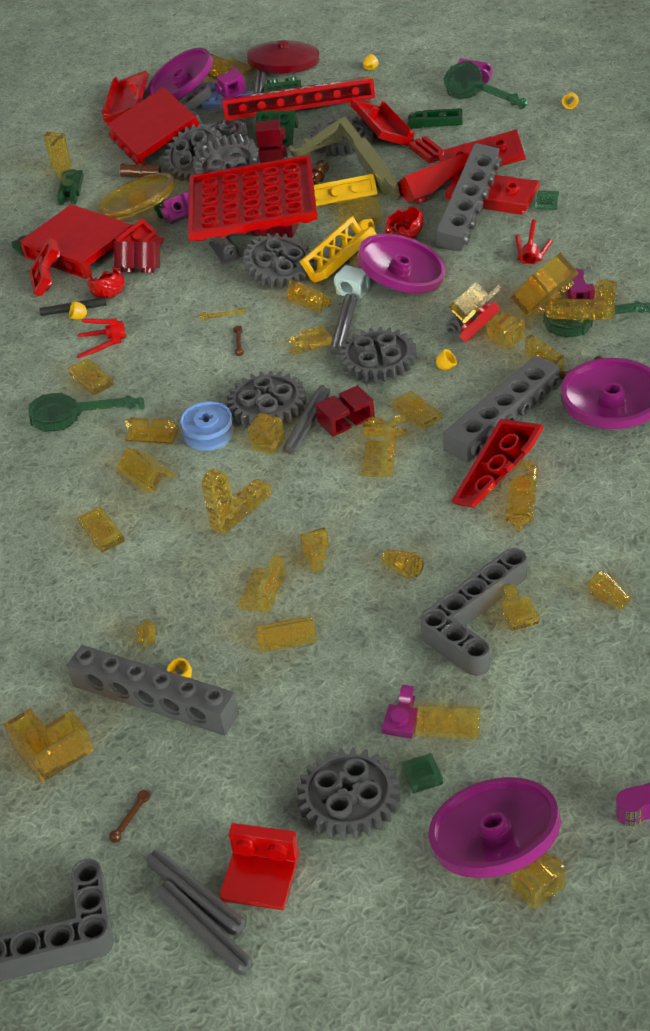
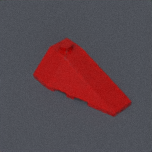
M471 151L406 175L397 182L400 195L409 204L416 202L418 205L426 202L430 194L436 191L466 164Z
M500 418L451 500L452 503L475 508L526 457L544 429L543 425Z

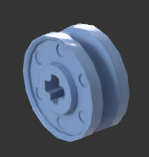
M214 401L200 402L187 408L181 415L180 425L183 431V439L185 444L192 449L199 451L218 449L229 443L234 435L232 414L229 408L222 403Z

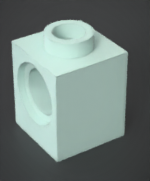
M345 265L334 277L336 294L342 296L355 294L356 299L360 300L370 289V277L361 268Z

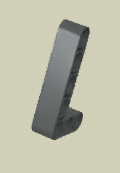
M518 548L505 550L425 610L420 618L423 641L468 674L479 676L487 673L490 668L489 644L468 629L466 625L526 579V553Z
M91 858L80 860L72 869L76 918L0 936V981L99 958L111 951L114 938L107 884L100 864L96 860Z

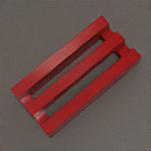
M423 136L422 141L419 138L415 139V143L413 141L408 142L409 148L427 163L431 164L440 160L438 151L443 149L428 137Z

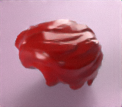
M411 206L404 211L397 209L396 212L388 216L385 233L401 235L411 239L416 238L422 231L424 224L421 210Z
M112 267L113 272L104 271L101 276L94 279L90 275L88 277V287L91 294L96 297H106V299H109L122 292L125 279L121 271Z

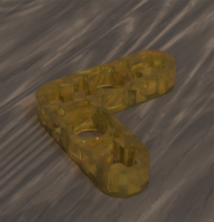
M608 279L597 281L595 283L594 299H549L545 303V315L554 319H612L615 316L617 284L615 281Z
M216 468L210 469L202 480V489L210 527L222 535L229 532L244 519L242 517L247 513H252L269 499L271 495V486L260 479H255L232 497L228 475Z

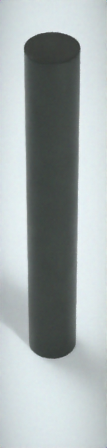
M106 297L78 301L84 304L86 309L107 305ZM71 303L40 308L41 316L69 312Z

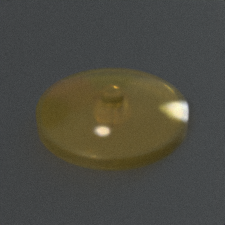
M154 173L142 176L123 184L107 194L97 205V211L99 214L117 220L136 216L166 199L175 189V182L169 173Z

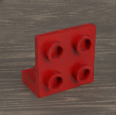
M231 823L228 835L233 853L220 891V899L229 903L283 910L300 855L296 832Z

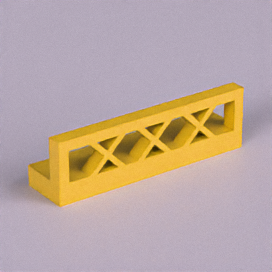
M374 174L314 185L317 207L378 194Z
M352 216L299 262L311 281L317 283L331 276L359 250L364 239L376 235V232L372 227L362 231ZM349 225L355 233L353 237L348 235ZM336 237L342 238L341 248L335 246ZM323 248L329 249V259L323 257ZM310 259L317 260V269L315 271L308 262Z

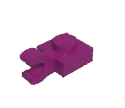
M402 684L398 705L389 704L382 725V734L412 739L419 718V708H412L415 701V696H413L414 686Z

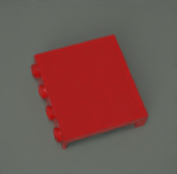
M162 87L108 123L107 126L110 130L108 134L112 141L116 142L119 148L124 150L126 155L132 158L136 165L138 163L146 165L143 159L173 140L172 137L179 136V131L185 132V127L191 129L192 124H194L198 128L199 122L191 111Z
M70 204L20 242L24 257L35 261L48 238L57 240L60 255L58 260L53 262L50 267L87 279L92 275L90 265L114 247V240L133 225Z

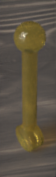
M241 307L234 311L209 314L202 312L200 319L207 320L208 318L236 314L244 315L247 310Z

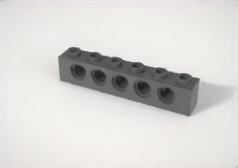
M478 143L474 144L437 229L436 247L461 251L464 244L468 245L471 236L470 230H474L476 226V215L481 214L483 208L482 201L487 199L490 189L489 185H493L495 180V170L499 171L502 158H499V148Z
M535 355L443 432L444 451L466 462L478 456L500 418L517 421L521 416H526L530 408L536 403H541L551 390H556L559 387L561 381L560 366Z
M85 645L80 646L66 665L73 687L224 736L239 715L236 696L233 691Z

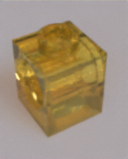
M501 311L487 322V340L511 350L525 338L524 320Z
M259 413L248 427L251 450L274 455L285 440L282 418Z
M545 852L533 863L511 873L512 889L535 910L565 888V868L557 857H551Z

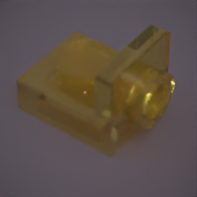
M323 527L300 534L302 553L312 572L316 573L324 570L323 560L326 559L324 549L329 548L327 529Z

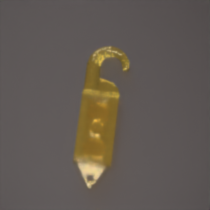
M522 460L514 468H527L529 470L528 475L510 480L505 515L506 522H510L517 532L527 523L534 520L539 469L530 460Z

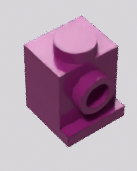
M235 67L231 68V71L217 77L218 83H215V89L224 98L234 97L246 92L244 75Z
M187 191L179 196L163 201L161 213L165 220L168 219L170 224L188 218L189 195ZM178 204L181 209L176 210L173 206Z

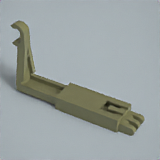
M346 116L337 120L311 139L304 138V146L298 149H294L292 145L289 146L291 155L298 157L346 138L356 152L358 161L367 174H374L376 186L384 196L390 194L394 200L401 198L397 180L368 140L361 138Z

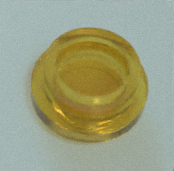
M143 619L142 625H137V642H143V647L155 644V622H148V619Z

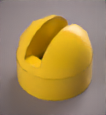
M373 54L367 55L362 62L366 70H373L379 65L377 58Z
M573 92L565 94L562 99L564 108L574 109L579 101L578 96ZM571 97H574V100L570 104L566 102Z
M364 219L358 223L362 231L370 227L375 231L372 219Z
M73 301L69 310V318L74 320L85 318L87 309L84 304Z
M445 349L437 356L436 365L439 369L446 371L456 366L457 360L451 351Z
M176 658L169 663L167 671L178 674L176 671L180 669L183 672L180 674L181 676L192 677V668L186 659Z

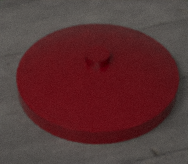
M270 41L250 48L247 52V62L252 68L263 72L295 73L316 66L319 63V50L311 44L299 41Z

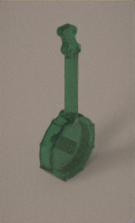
M467 61L451 66L443 78L448 96L457 99H468L483 91L507 100L512 106L517 105L519 109H523L527 105L526 98H519L517 93L511 94L483 83L479 66Z
M571 301L552 303L543 314V323L549 333L565 338L585 335L590 330L596 317L635 311L650 313V303L635 301L634 303L592 309Z
M61 392L42 394L29 403L28 411L31 426L43 432L65 430L77 421V416H80L82 411L120 407L144 409L145 404L144 398H133L129 395L124 398L76 402L75 399Z

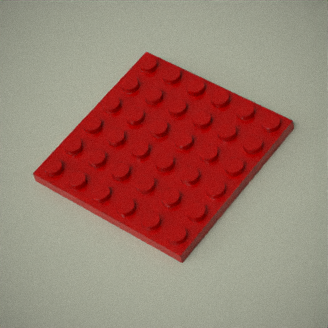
M310 155L190 175L188 236L190 241H204L212 237L223 238L235 233L246 234L253 230H268L271 227H287L294 223H310L313 220H318Z

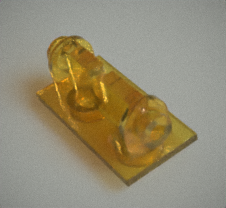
M289 279L286 300L318 314H321L324 306L329 307L332 300L325 293Z
M131 417L126 419L125 428L130 429L125 441L173 444L179 426H176L175 422H172L170 419H152L151 425H149L147 418Z

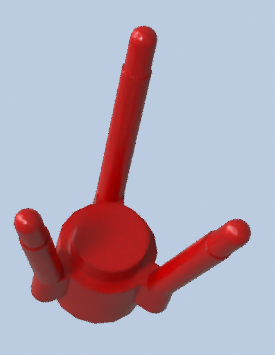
M535 219L531 221L528 243L522 247L520 236L518 234L515 236L518 251L517 260L523 264H536L537 261L542 262L543 255L553 242L552 239H549L539 252L538 246L533 243Z
M83 318V323L109 325H106L103 330L79 333L78 337L106 334L107 339L112 338V340L77 355V358H82L111 345L121 343V339L126 338L123 321H117V318Z

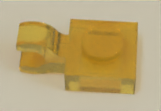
M322 325L300 331L301 336L289 338L291 345L296 346L289 349L293 356L304 352L307 347L312 351L331 345L332 336Z
M397 415L391 422L383 421L381 417L369 418L368 421L363 423V437L388 436L389 434L406 435L407 429H399L396 426L398 422H405L406 416Z
M514 583L504 585L503 590L506 595H502L504 602H502L501 611L511 631L538 625L539 615L530 597L521 598Z

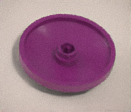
M200 47L189 49L175 56L153 76L147 88L148 95L150 96L164 87L177 100L196 88L208 75L213 65L212 56L207 49Z
M377 234L367 237L362 241L357 254L360 267L369 277L388 288L401 292L427 293L434 291L440 287L446 273L445 264L435 251L419 241L401 235Z
M601 358L580 364L572 369L562 382L561 401L563 407L577 421L596 428L624 429L645 423L650 420V368L642 363L623 358Z
M494 778L468 786L445 801L431 820L428 837L435 858L448 871L471 878L497 877L520 870L547 852L559 834L561 815L553 794L543 785L524 778Z

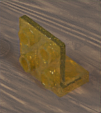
M210 54L213 58V65L207 76L217 80L218 76L231 71L233 67L245 76L254 71V68L233 58L225 60Z

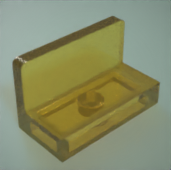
M46 132L43 136L51 169H56L58 178L62 179L63 172L70 170L72 167L65 134Z
M475 282L453 301L449 308L465 324L502 288L498 285L487 294Z
M385 426L383 441H367L362 469L363 477H393L397 448L396 426Z
M129 447L126 448L116 468L124 476L150 493L155 491L162 475L170 478H175L177 473L149 453Z
M272 555L267 569H253L238 604L239 609L264 613L271 612L286 574L283 556Z
M312 616L255 626L260 653L317 643Z
M423 701L418 704L416 735L478 740L480 714L482 713L483 706Z

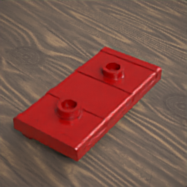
M146 70L120 81L117 77L112 79L102 109L105 123H110L142 101L147 79L149 78Z
M354 98L350 99V107L357 112L359 117L366 122L379 139L408 146L410 141L414 142V132L385 101H381L379 106Z
M517 129L438 151L440 162L471 151L474 144L478 143L499 148V158H502L501 166L526 160ZM457 172L447 181L453 180Z
M463 169L458 170L445 192L447 200L451 199ZM495 175L493 185H489L488 197L482 201V209L523 215L538 191L540 181Z

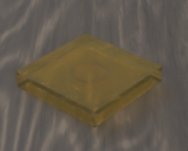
M378 197L337 202L340 225L352 216L357 223L364 219H372L374 225L382 224Z

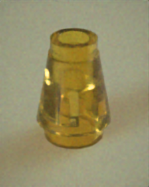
M386 549L382 555L383 564L408 579L410 577H418L424 567V560L417 552Z
M598 571L587 585L592 596L617 607L619 610H622L631 601V596L627 594L609 572Z

